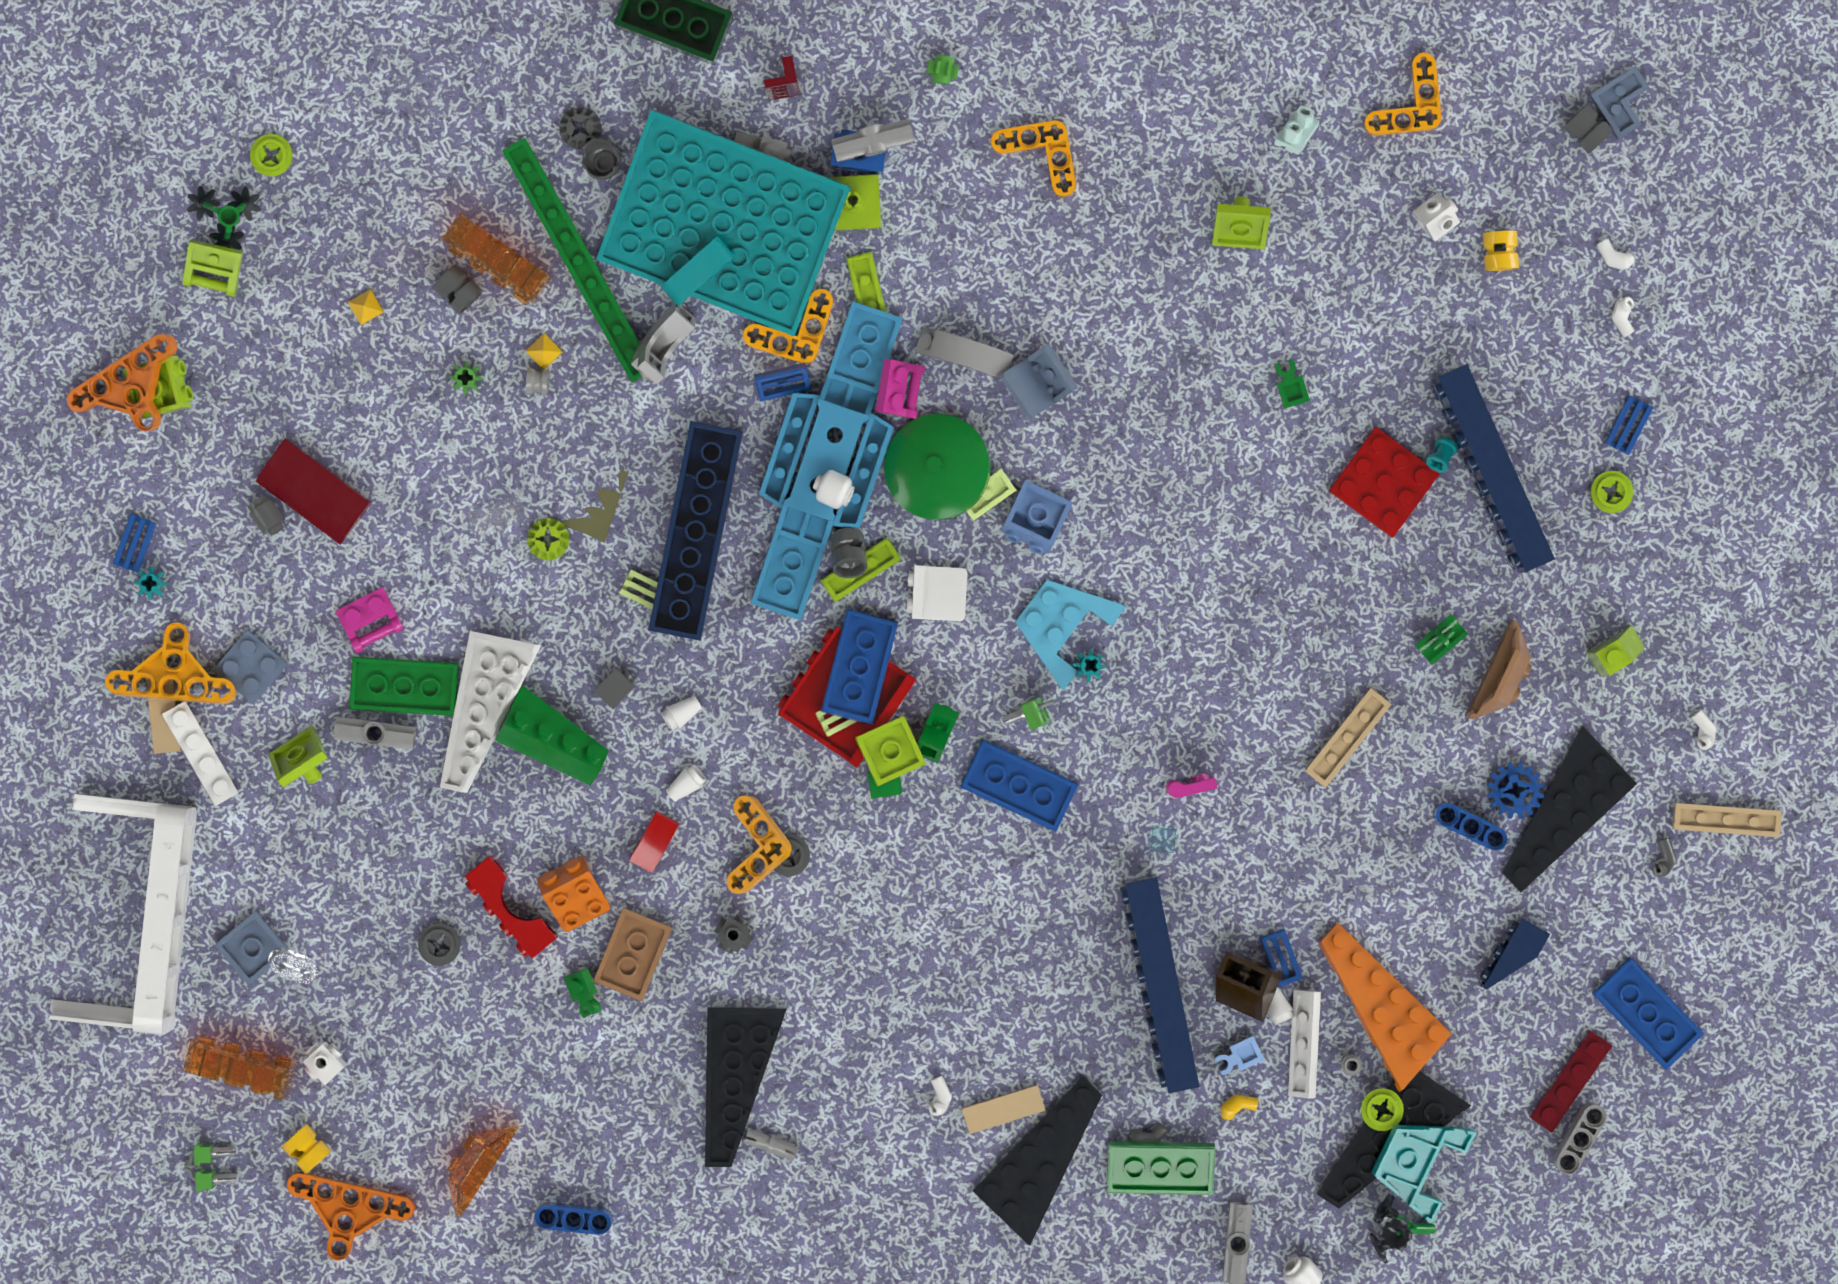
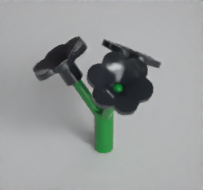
M1389 1194L1380 1203L1373 1218L1374 1222L1380 1224L1385 1217H1388L1385 1226L1380 1230V1235L1384 1240H1379L1373 1233L1369 1234L1374 1249L1384 1264L1388 1263L1386 1250L1393 1248L1404 1250L1407 1247V1242L1412 1239V1234H1434L1436 1230L1434 1224H1413L1400 1216L1399 1212L1392 1208L1395 1197Z

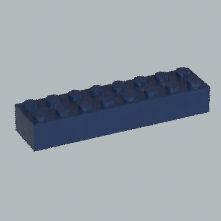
M1468 364L1432 379L1434 385L1430 386L1436 400L1441 399L1445 408L1441 410L1443 418L1447 425L1452 424L1455 430V434L1452 435L1453 440L1457 444L1458 449L1463 448L1466 455V458L1463 459L1465 467L1469 473L1473 472L1477 479V482L1474 483L1475 489L1480 498L1484 496L1488 504L1485 507L1486 513L1490 521H1495L1499 528L1496 531V535L1502 546L1506 545L1510 555H1507V560L1512 570L1516 569L1518 573H1526L1555 560Z
M690 421L648 631L698 641L702 640L743 431Z
M1155 874L1123 880L1124 887L1119 888L1122 903L1124 905L1128 904L1129 913H1125L1127 928L1129 931L1133 930L1135 939H1130L1134 957L1139 956L1140 965H1135L1138 981L1144 983L1145 991H1141L1142 1002L1145 1009L1150 1010L1151 1017H1146L1148 1031L1151 1036L1155 1035L1156 1043H1151L1152 1051L1156 1062L1160 1061L1161 1069H1157L1159 1084L1161 1088H1166L1168 1094L1198 1088L1200 1085L1157 877Z

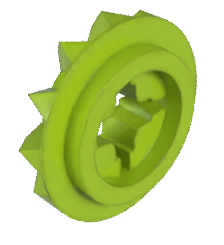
M263 135L251 147V163L256 171L264 176L276 177L285 173L292 164L293 151L286 139L279 135ZM264 147L272 151L279 150V153L276 155L279 162L278 165L272 160L265 161L268 154Z
M1607 471L1600 474L1593 481L1590 495L1594 505L1602 512L1618 513L1626 509L1631 503L1633 486L1626 475L1617 471ZM1617 482L1615 491L1622 498L1612 497L1606 502L1608 493L1602 487L1611 488Z
M544 518L535 522L530 527L527 536L529 550L542 560H555L561 557L568 549L570 542L569 532L565 525L553 518ZM547 527H549L551 536L560 538V541L555 540V542H551L549 551H547L545 542L537 540V538L546 535Z
M1378 1088L1370 1091L1362 1100V1118L1372 1129L1387 1131L1392 1129L1394 1125H1398L1404 1112L1403 1103L1400 1097L1392 1090ZM1387 1099L1386 1108L1392 1112V1115L1383 1113L1376 1120L1378 1111L1372 1104L1381 1105Z

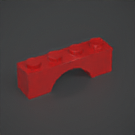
M492 855L464 876L468 880L465 883L467 888L473 895L479 894L485 901L482 903L484 909L491 916L495 914L501 921L499 924L500 928L508 937L511 934L518 942L516 947L524 957L529 955L533 959L558 938V935L543 917L524 919L514 915L507 908L503 898V886L508 874Z

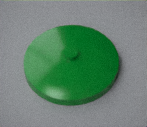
M946 414L921 416L903 426L892 439L884 462L886 483L894 499L911 514L927 520H947L967 512L984 494L991 472L989 451L980 434L962 419Z

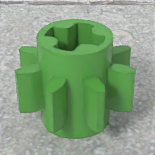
M935 55L934 61L928 60L926 74L931 75V82L950 85L951 79L957 80L959 66L954 65L955 58Z
M468 361L465 362L464 368L455 365L456 375L449 376L450 379L456 380L457 383L453 389L458 390L460 387H463L464 395L468 394V389L470 388L479 391L476 386L477 381L484 380L482 377H477L476 373L480 368L477 366L471 370ZM465 371H468V374L473 376V380L468 381L467 385L460 380V376H464Z

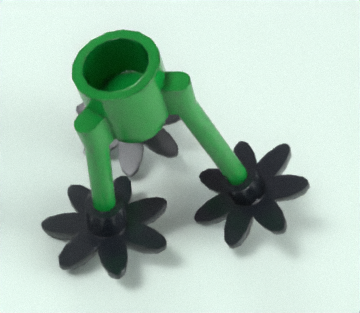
M199 186L197 190L198 196L188 194L187 197L194 203L187 208V211L194 212L197 210V220L202 219L204 212L211 218L214 217L213 212L217 213L219 221L217 229L219 233L209 234L210 238L217 240L214 245L227 248L232 246L238 250L242 249V246L236 240L242 238L244 233L234 232L235 225L239 222V218L243 213L246 219L251 221V211H261V207L254 204L260 195L253 194L249 196V189L245 186L241 195L236 191H231V195L236 201L229 202L227 206L218 208L217 206L220 205V202L211 200L215 194L214 189L205 194L203 187Z

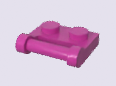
M884 359L876 412L916 419L918 417L916 406L921 375L925 373V366ZM910 372L911 377L906 401V408L904 409L903 405L906 393V386L908 374Z
M384 587L335 611L356 653L363 651L365 646L395 631L399 633L404 630V626ZM388 615L391 622L360 638L358 637L357 630Z
M1206 773L1191 776L1192 781L1180 783L1176 780H1171L1166 785L1167 793L1174 798L1218 788L1216 779L1213 776L1209 777Z

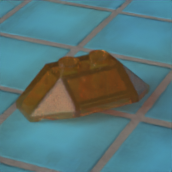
M514 1123L481 1130L476 1136L470 1134L463 1144L462 1148L466 1151L461 1158L457 1156L448 1167L451 1174L447 1178L454 1212L457 1217L460 1218L476 1195L520 1126Z

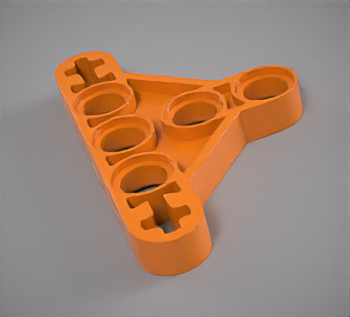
M158 334L71 390L67 396L68 407L74 412H87L97 405L129 414L135 426L141 431L156 430L161 424L160 412L153 402L162 363L172 357L177 351L176 339L169 334ZM161 341H167L166 351L153 352V350L162 346ZM141 352L148 356V363L145 367H141L137 361V357ZM120 366H124L127 369V377L123 381L117 377V369ZM100 379L104 380L107 385L104 394H100L96 390V384ZM132 389H137L140 393V400L136 404L132 403L129 398ZM88 394H90V395L92 396V397H87V398H85V399L82 401V404H83V405H78V404H77V401L79 400V396H85V395H88ZM145 412L151 413L153 417V422L149 427L145 426L142 421V416Z
M304 1172L294 1173L287 1181L288 1192L295 1197L309 1200L330 1233L327 1253L331 1259L336 1261L344 1260L350 1254L355 1237L385 1218L405 1221L415 1212L414 1201L410 1197L314 1174H305ZM300 1177L303 1178L302 1182L304 1184L311 1185L312 1180H316L313 1187V1195L308 1194L311 1190L310 1188L304 1187L297 1191L293 1181H297ZM322 1183L330 1184L333 1189L332 1195L328 1198L322 1197L318 1192V1187ZM353 1189L358 1193L359 1197L356 1203L350 1204L345 1201L344 1193L346 1190ZM379 1195L384 1199L382 1209L376 1210L371 1207L370 1198L372 1196ZM389 1198L394 1199L392 1202L394 1205H400L402 1201L406 1202V1207L410 1208V1212L406 1211L404 1215H400V1210L396 1208H391V1213L386 1212L389 1206ZM348 1215L352 1218L353 1224L350 1229H342L339 1226L338 1219L340 1216ZM335 1241H342L346 1244L347 1250L345 1254L337 1255L333 1252L332 1245Z

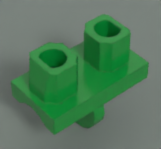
M1450 614L1414 646L1433 665L1463 640L1468 633L1455 617Z

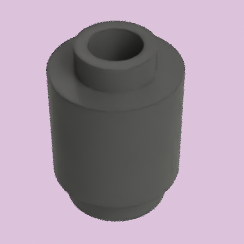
M265 495L256 499L248 506V509L251 511L249 515L263 535L269 533L273 536L284 528L282 523L285 522V518L271 499L268 500Z

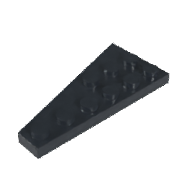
M1584 726L1580 727L1575 740L1568 749L1562 764L1547 788L1544 798L1539 803L1541 806L1537 808L1502 871V874L1520 893L1637 785L1631 776Z
M707 1007L705 1167H732L787 1008Z
M1420 1071L1400 1092H1398L1393 1078L1385 1088L1395 1092L1402 1100L1404 1112L1398 1125L1445 1127L1452 1119L1471 1106ZM1387 1099L1381 1105L1376 1104L1373 1106L1378 1111L1376 1120L1383 1113L1392 1115V1112L1386 1108ZM1363 1121L1316 1194L1339 1209L1364 1190L1367 1185L1376 1179L1372 1170L1392 1129L1378 1131L1372 1129Z
M1084 1076L1073 1085L972 1190L1029 1246L1102 1097V1094Z

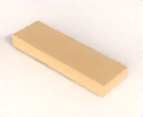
M146 678L148 691L151 688L152 683L150 679ZM174 680L165 683V693L173 694L176 692ZM148 698L154 754L182 751L161 715L177 706V701Z
M1038 1084L962 1108L969 1134L1045 1111Z

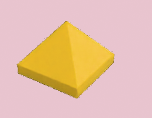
M371 289L348 302L360 325L384 313Z
M545 333L526 350L528 355L542 369H546L563 353Z

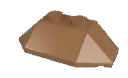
M1514 620L1509 621L1466 717L1475 719L1508 707L1511 702H1516L1521 691L1518 685L1522 678H1527L1532 668V665L1529 664L1531 656L1518 622Z

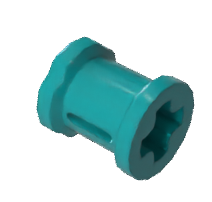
M1440 437L1435 442V450L1432 454L1428 455L1426 464L1432 470L1444 473L1449 468V460L1452 456L1456 455L1458 446L1451 439Z

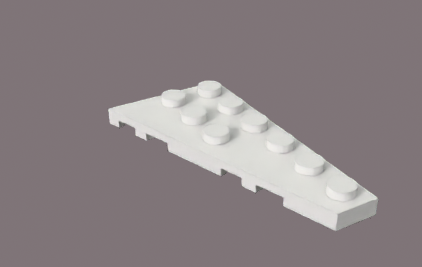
M470 631L440 788L464 793L468 792L541 645Z

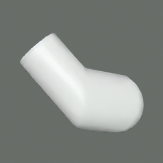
M1609 239L1596 244L1605 263L1609 267L1624 270L1633 265L1634 256L1629 252L1621 253L1614 251Z
M1630 297L1619 298L1612 312V320L1623 338L1635 331L1628 320L1630 311L1634 308V301Z
M1700 709L1691 719L1699 727L1698 747L1702 750H1708L1714 745L1716 726Z
M941 1075L931 1080L936 1092L929 1105V1112L933 1116L943 1115L947 1111L952 1099V1095Z

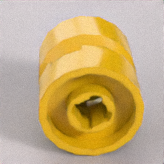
M1517 231L1483 233V248L1488 251L1484 256L1485 271L1519 269V254L1514 251V248L1518 246ZM1506 245V251L1496 252V246Z
M308 1124L281 1146L290 1158H297L296 1164L305 1174L332 1152L322 1140H316L317 1134Z

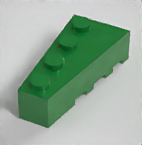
M521 685L495 738V741L589 786L592 785L600 773L609 751L523 685Z

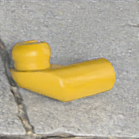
M1240 1094L1232 1095L1223 1102L1220 1108L1221 1117L1225 1120H1232L1234 1115L1241 1109L1256 1111L1258 1098Z

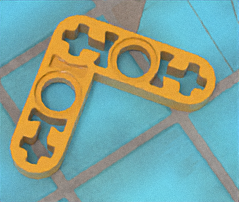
M1420 53L1411 62L1415 107L1371 112L1364 120V128L1368 134L1382 136L1430 131L1440 124L1441 106L1435 58L1431 54ZM1421 58H1425V62L1431 64L1426 69V76L1432 75L1433 80L1424 79L1419 82L1417 81V77L1421 78L1423 76L1422 69L1416 66V64L1421 62ZM1424 84L1430 85L1434 91L1433 96L1430 99L1422 98L1419 95L1420 86ZM1426 111H1430L1431 115L1436 116L1431 125H1428L1427 121H1418L1419 127H1414L1415 117L1413 112H1418L1417 117L1425 116ZM1391 114L1390 124L1393 130L1387 129L1388 124L1381 125L1378 131H1375L1374 126H1369V122L1373 120L1374 116H1377L1378 121H1385L1388 119L1386 115ZM1398 114H1406L1409 117L1410 124L1408 127L1400 128L1396 125L1395 118Z
M1053 120L998 130L992 135L991 147L998 154H1009L1045 147L1053 192L1061 198L1069 197L1074 193L1076 180L1067 129L1062 122ZM1051 126H1056L1057 130H1062L1063 134L1059 135L1058 140H1054L1053 136L1044 137L1046 142L1040 143L1041 134L1038 128L1043 127V133L1050 132ZM1026 130H1031L1036 134V141L1031 145H1026L1021 140V135ZM1012 132H1017V142L1020 147L1014 148V142L1006 144V149H1001V146L996 145L995 141L999 140V135H1004L1005 139L1013 138ZM1063 152L1066 155L1067 162L1064 166L1058 167L1053 164L1052 156L1054 153ZM1069 168L1070 174L1065 173L1064 175L1066 182H1071L1072 186L1068 187L1065 193L1061 188L1056 187V184H1059L1061 179L1060 174L1054 176L1053 171H1064Z
M818 289L811 294L798 336H792L763 325L751 324L743 332L744 342L751 348L806 364L812 363L818 355L833 307L831 293L825 289ZM821 294H825V299L829 301L828 305L822 306L820 312L826 313L824 319L816 314H809L810 309L816 312L817 302L814 301V298L820 297ZM811 319H817L821 323V330L816 334H810L806 330V324ZM759 329V334L767 337V332L773 333L769 338L768 348L762 347L765 344V341L756 340L755 343H751V338L747 336L748 332ZM779 336L786 338L788 341L787 348L781 352L773 348V341ZM792 340L798 341L795 345L796 347L804 348L805 344L810 345L813 355L807 356L806 359H802V354L794 351V356L788 355L792 348Z
M751 795L738 797L734 802L733 808L738 819L760 847L728 875L727 887L735 894L747 893L785 861L792 850L787 837L759 800ZM743 803H751L749 806L751 813L743 812L745 808ZM761 820L765 821L768 825V832L763 836L757 831V824ZM774 844H782L780 848L782 853H775L771 857L766 855L771 854L776 849ZM757 858H761L765 863L764 870L761 873L756 872L753 868V863ZM747 874H750L752 876L747 877L742 881V885L744 887L736 886V884L738 883V879L736 877H745Z

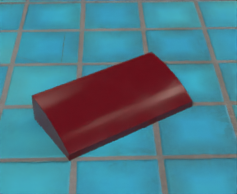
M286 438L276 449L255 481L339 545L343 543L372 504L370 500Z

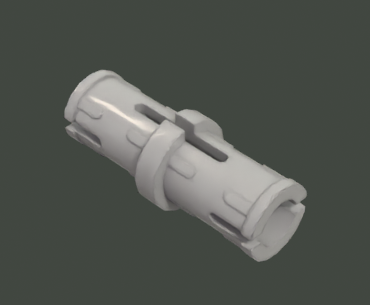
M751 1128L748 1129L743 1143L765 1150L766 1154L771 1155V1153H774L794 1161L799 1147L798 1144L776 1138L777 1135L775 1134L770 1136Z

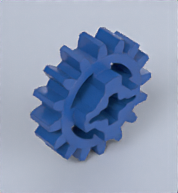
M1508 762V769L1505 770L1502 766L1498 767L1499 775L1491 773L1490 776L1494 779V783H1487L1486 786L1492 788V792L1486 794V796L1494 798L1495 801L1490 806L1496 807L1498 805L1500 807L1499 815L1507 811L1508 819H1512L1514 813H1517L1518 818L1522 819L1524 811L1532 815L1531 807L1539 808L1541 806L1536 800L1537 798H1544V794L1539 793V789L1544 787V784H1537L1536 780L1541 775H1532V766L1524 770L1523 762H1519L1517 768H1514L1512 762ZM1517 773L1525 775L1531 783L1525 784L1519 780ZM1507 775L1508 782L1504 788L1498 789L1500 780ZM1512 783H1516L1517 787L1528 788L1518 793V798H1515L1514 794H1503L1504 791L1512 788ZM1533 792L1531 800L1524 806V797L1527 793ZM1506 797L1512 801L1513 808L1504 805L1499 798Z

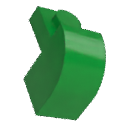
M934 703L917 743L923 758L938 764L959 712L954 711L949 706Z

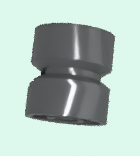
M1586 104L1563 128L1573 138L1579 137L1580 146L1589 154L1614 130L1606 121H1598V113L1589 104Z
M455 264L436 281L432 289L442 299L448 298V305L460 315L479 298L483 290L473 280L467 281V274Z
M843 528L835 531L830 536L832 565L835 575L842 578H854L864 574L867 570V558L863 533L854 528Z

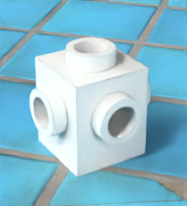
M1438 192L1412 212L1422 230L1434 241H1437L1460 223L1455 213L1458 211L1456 205L1450 198L1445 200Z
M316 1042L305 1053L308 1058L303 1062L306 1065L304 1069L307 1074L314 1080L318 1078L324 1085L329 1083L348 1065L340 1057L342 1052L333 1043L329 1045L327 1042L320 1046ZM321 1058L326 1061V1065L321 1063Z

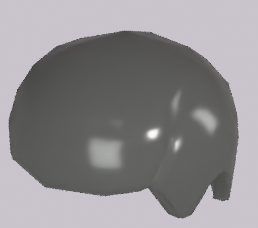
M594 138L583 146V160L581 163L590 177L598 180L611 179L620 170L622 155L615 143L604 138Z

